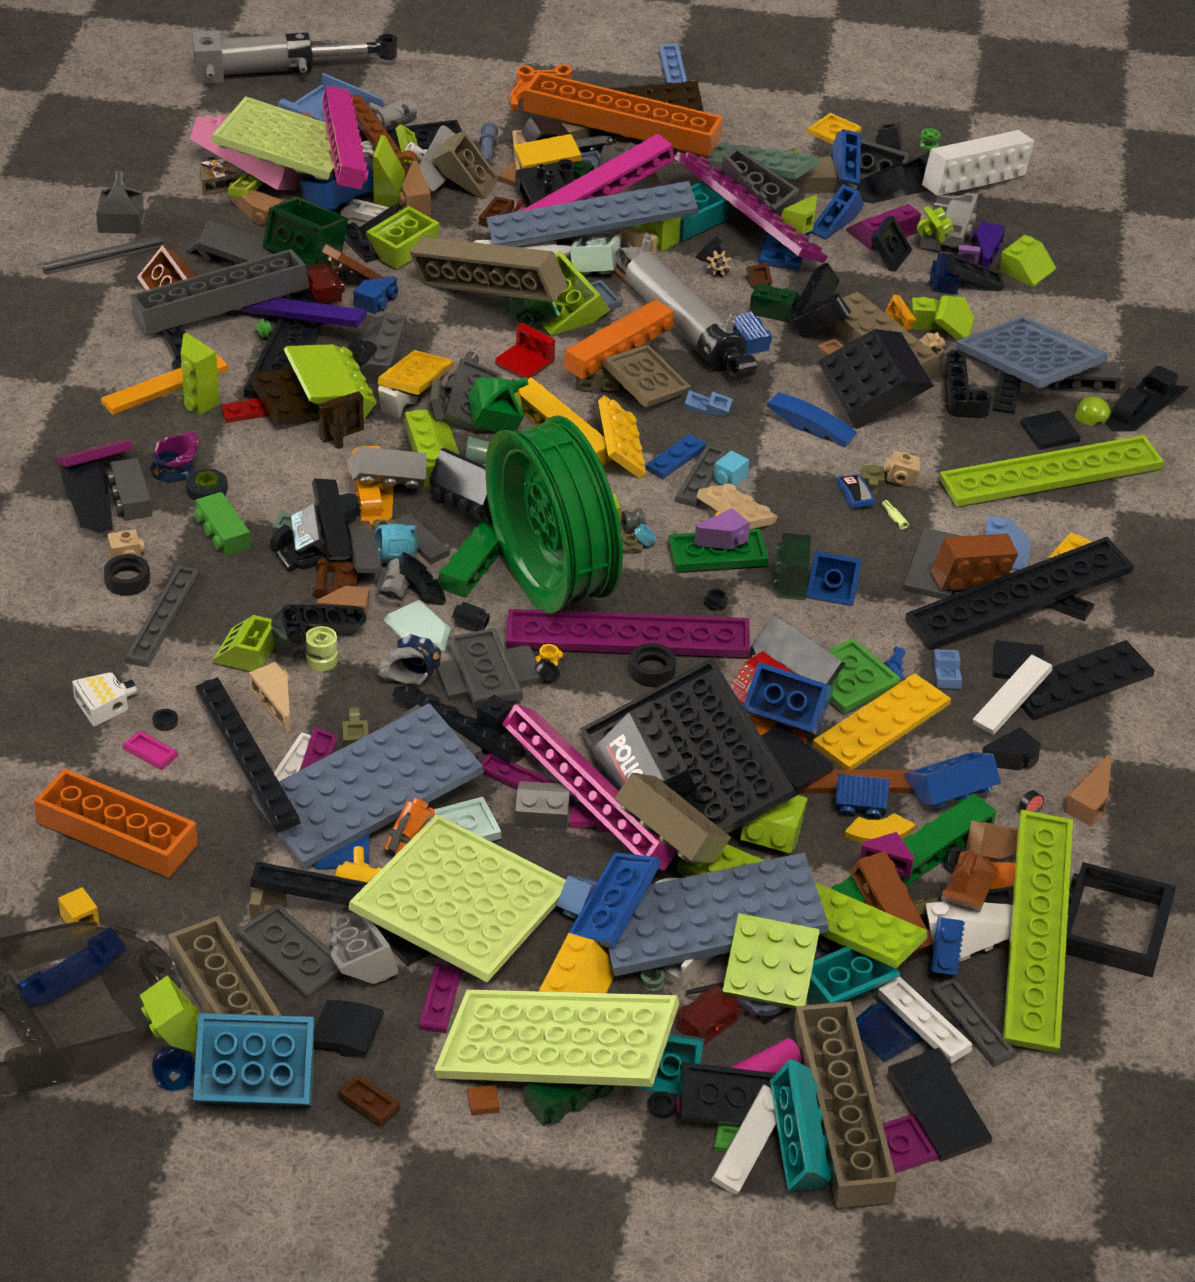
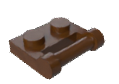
M321 558L317 561L318 577L317 584L313 588L314 598H322L344 586H358L359 573H357L353 563L331 562L327 558ZM328 572H334L332 588L326 587Z

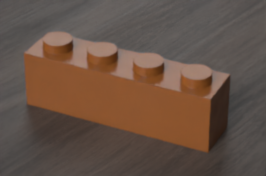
M886 851L859 859L850 873L867 905L927 930V939L905 961L926 954L934 944L931 932L925 927L920 917L919 909L913 904L906 885L898 876L894 862L889 859Z

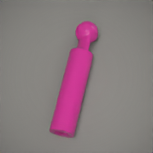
M787 1038L729 1068L777 1073L788 1060H795L801 1063L802 1057L797 1044L792 1039ZM680 1094L677 1096L676 1099V1109L678 1112Z

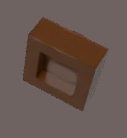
M768 263L752 265L746 268L751 288L755 287L756 284L768 285L773 283Z

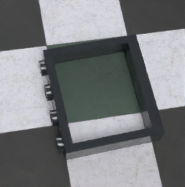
M1082 862L1079 874L1074 873L1071 886L1075 887V889H1069L1066 955L1153 978L1176 886ZM1085 886L1160 905L1147 955L1071 934Z

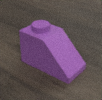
M731 508L697 524L695 544L697 546L732 549L749 540L750 522Z

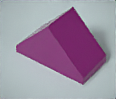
M897 832L863 842L860 859L886 851L889 859L895 864L897 874L905 878H911L914 856Z

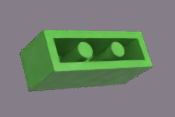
M222 492L196 499L195 519L198 523L202 522L207 537L211 536L213 538L216 550H221L224 556H228L251 548L250 531Z

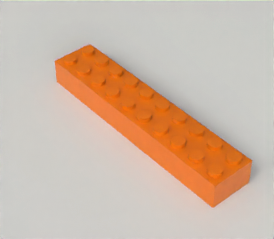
M538 71L524 89L523 111L534 115L547 116L550 119H559L568 123L584 125L589 128L603 130L607 133H616L646 141L659 134L672 144L673 148H677L680 151L697 153L700 156H710L721 138L723 116Z

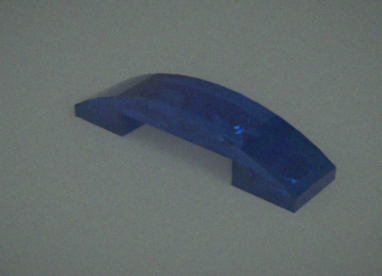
M112 927L88 940V946L43 974L39 970L18 983L16 988L29 1006L34 1008L63 996L94 977L117 959L126 950V946Z

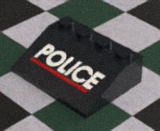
M652 701L630 711L591 750L603 776L618 791H620L632 772L656 776L679 796L696 788L681 755Z

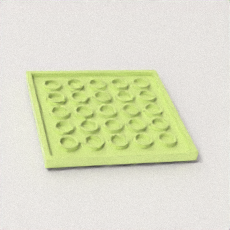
M246 96L212 135L211 142L216 143L221 148H231L243 155L250 154L256 156L258 160L274 162L279 167H290L298 173L314 175L319 180H329L334 173L325 122Z
M436 814L349 902V910L488 982L557 906L566 880Z

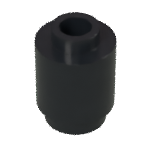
M466 602L457 605L452 616L455 619L456 625L475 632L477 630H485L490 620V614L486 613L485 609Z

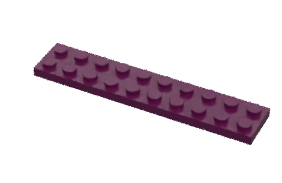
M677 152L675 160L797 256L825 263L828 256L822 252V248L819 245L810 243V238L806 235L798 234L796 232L797 228L793 225L785 224L782 216L771 213L772 209L763 203L760 204L756 196L746 193V188L734 184L735 180L733 178L722 175V170L714 165L711 166L710 160L703 156L698 158L690 152L686 154Z
M508 609L507 649L530 646L531 649L540 650L543 645L552 644L557 646L560 651L631 653L642 644L656 643L668 647L675 655L750 657L749 618L558 611L548 614L544 610Z

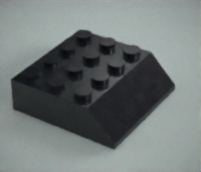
M874 329L817 361L855 429L863 427L934 387L901 332Z

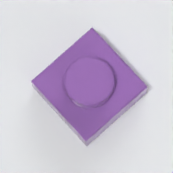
M960 245L958 257L978 264L980 247Z

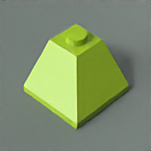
M912 297L909 302V310L916 318L915 323H911L912 329L945 331L934 322L940 303L939 300L927 297Z

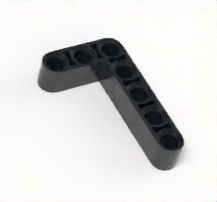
M823 263L814 270L789 317L790 322L801 337L838 323L851 313V310L840 294H833L840 279L829 263Z

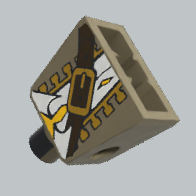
M209 157L206 161L200 163L203 196L228 192L229 184L234 183L240 178V173L234 165L223 158Z

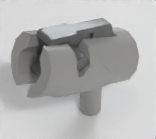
M403 99L384 108L372 102L368 105L375 112V116L384 128L394 124L400 125L417 118V105L412 99Z
M399 558L391 560L387 565V569H381V573H379L377 594H379V600L385 605H399L408 590V585L413 583L408 577L400 573Z

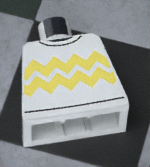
M110 672L72 681L74 698L93 727L128 710L127 697L137 694V688L133 680L119 683L114 674Z

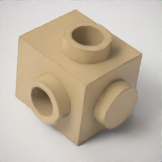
M894 450L891 458H887L884 464L886 481L913 487L920 472V457Z
M136 529L108 534L111 559L123 554H134L141 557V552H145L143 538L138 539Z

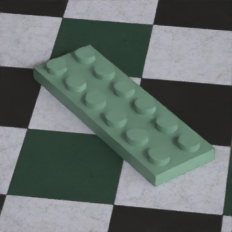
M727 142L720 143L718 147L713 149L710 156H703L710 160L711 166L714 165L721 169L724 156L737 146L779 176L790 179L799 178L819 164L818 156L810 155L809 153L798 154L793 153V151L761 149L758 146L730 145Z

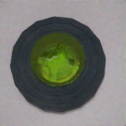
M208 468L194 471L186 480L187 493L195 501L196 499L222 492L225 496L228 491L226 476L216 469Z

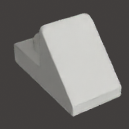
M379 386L378 388L380 410L398 419L401 417L403 408L407 404L415 405L418 396L385 386Z

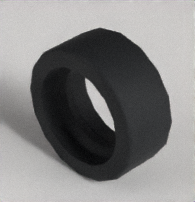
M123 554L110 559L104 566L105 585L110 592L120 596H132L141 593L150 585V568L147 561L134 554ZM126 570L140 573V575L131 579H120L114 576Z
M648 643L636 647L631 652L629 673L636 683L645 687L655 688L670 681L675 676L676 657L674 652L668 647L661 644ZM654 660L666 666L661 669L651 670L639 664L644 661Z

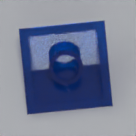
M885 1002L871 1004L856 1018L861 1040L884 1063L924 1041Z

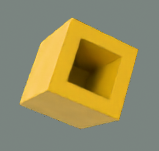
M83 887L58 898L60 915L75 935L99 925L98 907Z

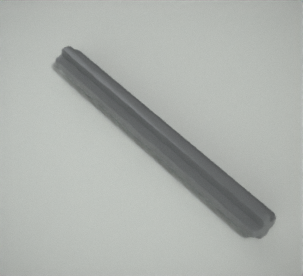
M155 236L42 263V270L47 275L160 248L163 245V240L161 236Z

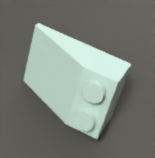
M595 232L579 235L570 247L571 263L582 275L591 274L593 271H599V274L611 273L617 266L616 251L620 248L622 232Z

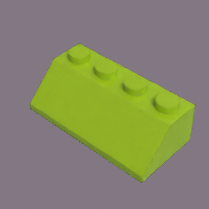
M427 409L405 412V433L411 451L426 453V480L423 482V486L429 487L431 486L429 478L439 451L442 448L459 454L447 422L444 420L436 421L435 414Z

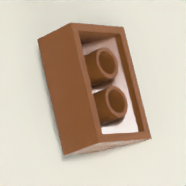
M163 245L137 276L145 290L195 277L183 258Z

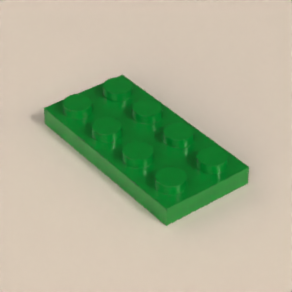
M749 529V540L732 549L697 546L695 544V533L668 535V544L675 572L768 566L769 558L760 529Z

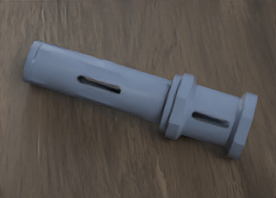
M486 122L481 127L482 135H480L479 139L481 144L480 152L491 166L493 147L497 143L498 126L492 122Z

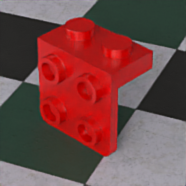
M520 323L516 326V344L496 357L495 364L521 378L526 377L529 379L555 361V339L524 323Z

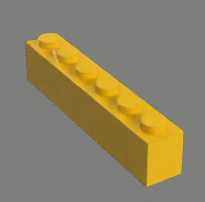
M533 378L527 379L529 385L519 389L523 412L526 417L537 426L552 416L559 415L568 418L584 433L596 452L601 465L613 461L608 456L604 436Z

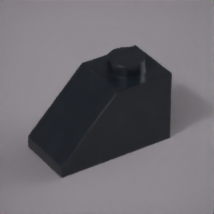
M1019 727L984 746L982 753L994 754L997 768L1020 771L1027 766L1033 767L1038 762L1041 744Z

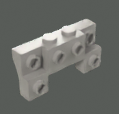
M967 193L960 196H937L933 210L942 207L946 214V219H951L954 231L945 234L946 241L941 243L933 233L928 236H921L920 247L940 251L942 245L959 248L960 245L964 244L966 237L971 236L972 227L975 225L977 214H974L977 205L978 194Z

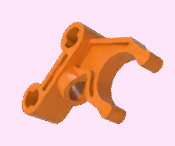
M566 64L557 65L555 70H533L528 65L519 66L516 73V86L510 93L511 110H518V101L523 99L524 89L537 71L572 79V68Z

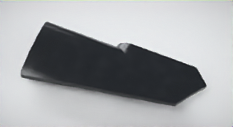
M930 152L904 164L900 163L860 179V184L856 190L860 191L861 197L870 203L930 191L922 185Z
M1155 366L1135 389L1130 387L1118 399L1106 424L1111 432L1136 431L1188 390L1189 386L1176 385L1178 374L1162 366Z
M89 461L62 470L61 475L80 528L91 529V531L103 533L107 529H113L105 464L101 461Z

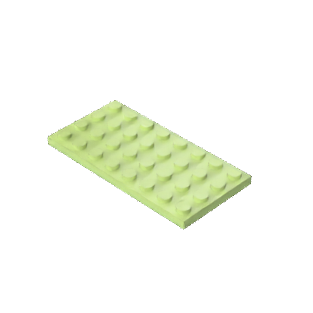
M466 990L434 1072L436 1077L440 1079L652 1087L679 1006V1000L677 995Z

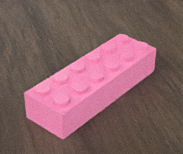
M206 115L205 117H196L190 140L277 190L301 189L299 181L307 178L308 173H298L290 167H279L274 162L268 160L261 161L256 156L250 154L243 155L234 149L221 148L216 143L211 142L213 133L225 121L226 116L218 115V117Z

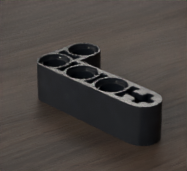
M959 350L949 351L946 356L944 370L948 413L954 417L963 418L987 417L990 411L991 394L982 390H969L965 353Z
M285 605L271 620L277 651L285 657L293 656L306 643V633L318 626L333 629L337 636L352 635L366 622V614L358 606Z

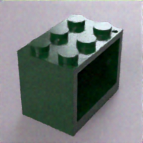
M294 197L269 208L263 247L277 253L292 249L305 265L317 268L330 262L328 260L329 256L322 252L325 245L342 253L349 218L299 197Z

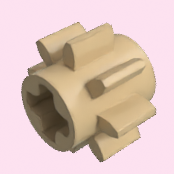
M713 251L714 257H707L710 265L706 269L712 268L714 270L713 275L720 271L723 276L724 268L731 269L727 265L731 257L726 258L724 256L725 251L721 255H717V252ZM721 258L724 266L716 268V263L713 260L717 261Z
M937 332L935 334L927 333L922 339H919L937 355L940 356L945 352L942 347L946 343Z

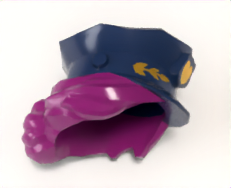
M185 432L182 435H173L157 442L156 450L152 454L154 462L149 467L155 479L171 483L186 480L195 469L191 462L194 461L196 451L200 446L197 434L195 432Z

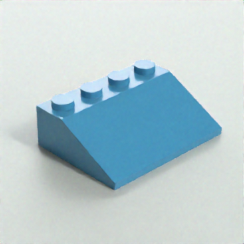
M199 1013L193 1100L196 1103L311 1107L314 1017Z

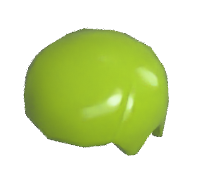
M1088 396L1079 402L1074 414L1079 422L1094 426L1097 422L1104 424L1109 419L1111 410L1108 403L1102 398Z

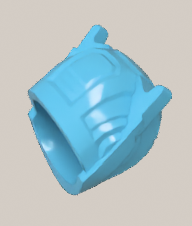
M378 525L375 531V539L381 564L388 565L391 560L399 558L403 552L413 557L416 556L418 538L413 529L417 528L416 525Z

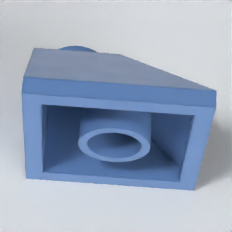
M988 516L985 535L1008 533L1019 553L1011 570L1017 571L1028 567L1032 543L1029 537L1012 519Z

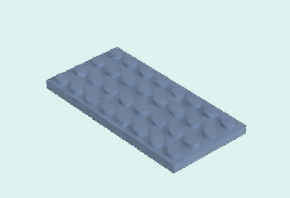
M429 703L279 781L296 810L301 824L282 831L278 835L305 869L398 819L407 800L413 801L414 797L428 803L483 774V765ZM252 795L254 804L270 823L255 795Z
M805 853L650 884L615 947H608L614 976L682 963L685 960H696L730 953L738 913L820 929L819 934L829 932L828 921Z

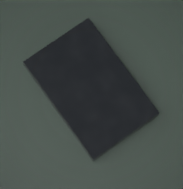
M781 723L761 735L796 794L833 771L834 764Z

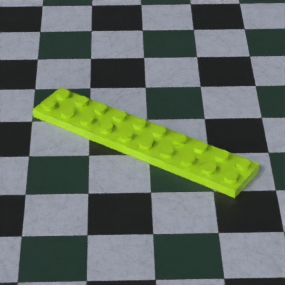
M1141 435L942 471L939 474V480L956 507L1163 469L1164 460L1147 437Z
M1021 809L1018 823L1003 1042L1014 1046L1057 1054L1060 1049L1073 819Z
M726 845L714 863L703 862L700 864L696 861H691L690 863L681 859L676 865L678 873L694 876L765 860ZM815 882L829 925V932L819 935L894 968H897L927 939L926 929Z

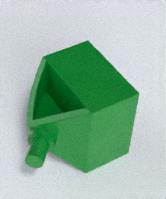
M523 377L516 381L515 379L477 378L468 395L473 428L495 432L502 430L517 431L524 418L519 389L529 385L527 378Z

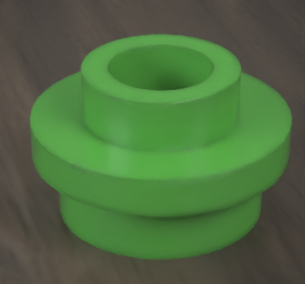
M262 318L260 322L256 323L260 338H267L268 340L272 329L269 321L265 322Z

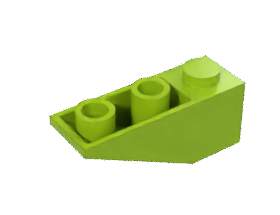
M813 195L785 208L782 213L783 222L796 227L797 233L805 234L813 230L818 195Z

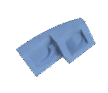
M689 390L682 410L726 416L729 413L733 399L713 391L709 398Z
M934 649L937 688L961 689V660L958 650Z

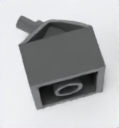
M115 171L113 186L101 190L96 212L98 233L140 234L144 214L143 192L125 187L123 171Z

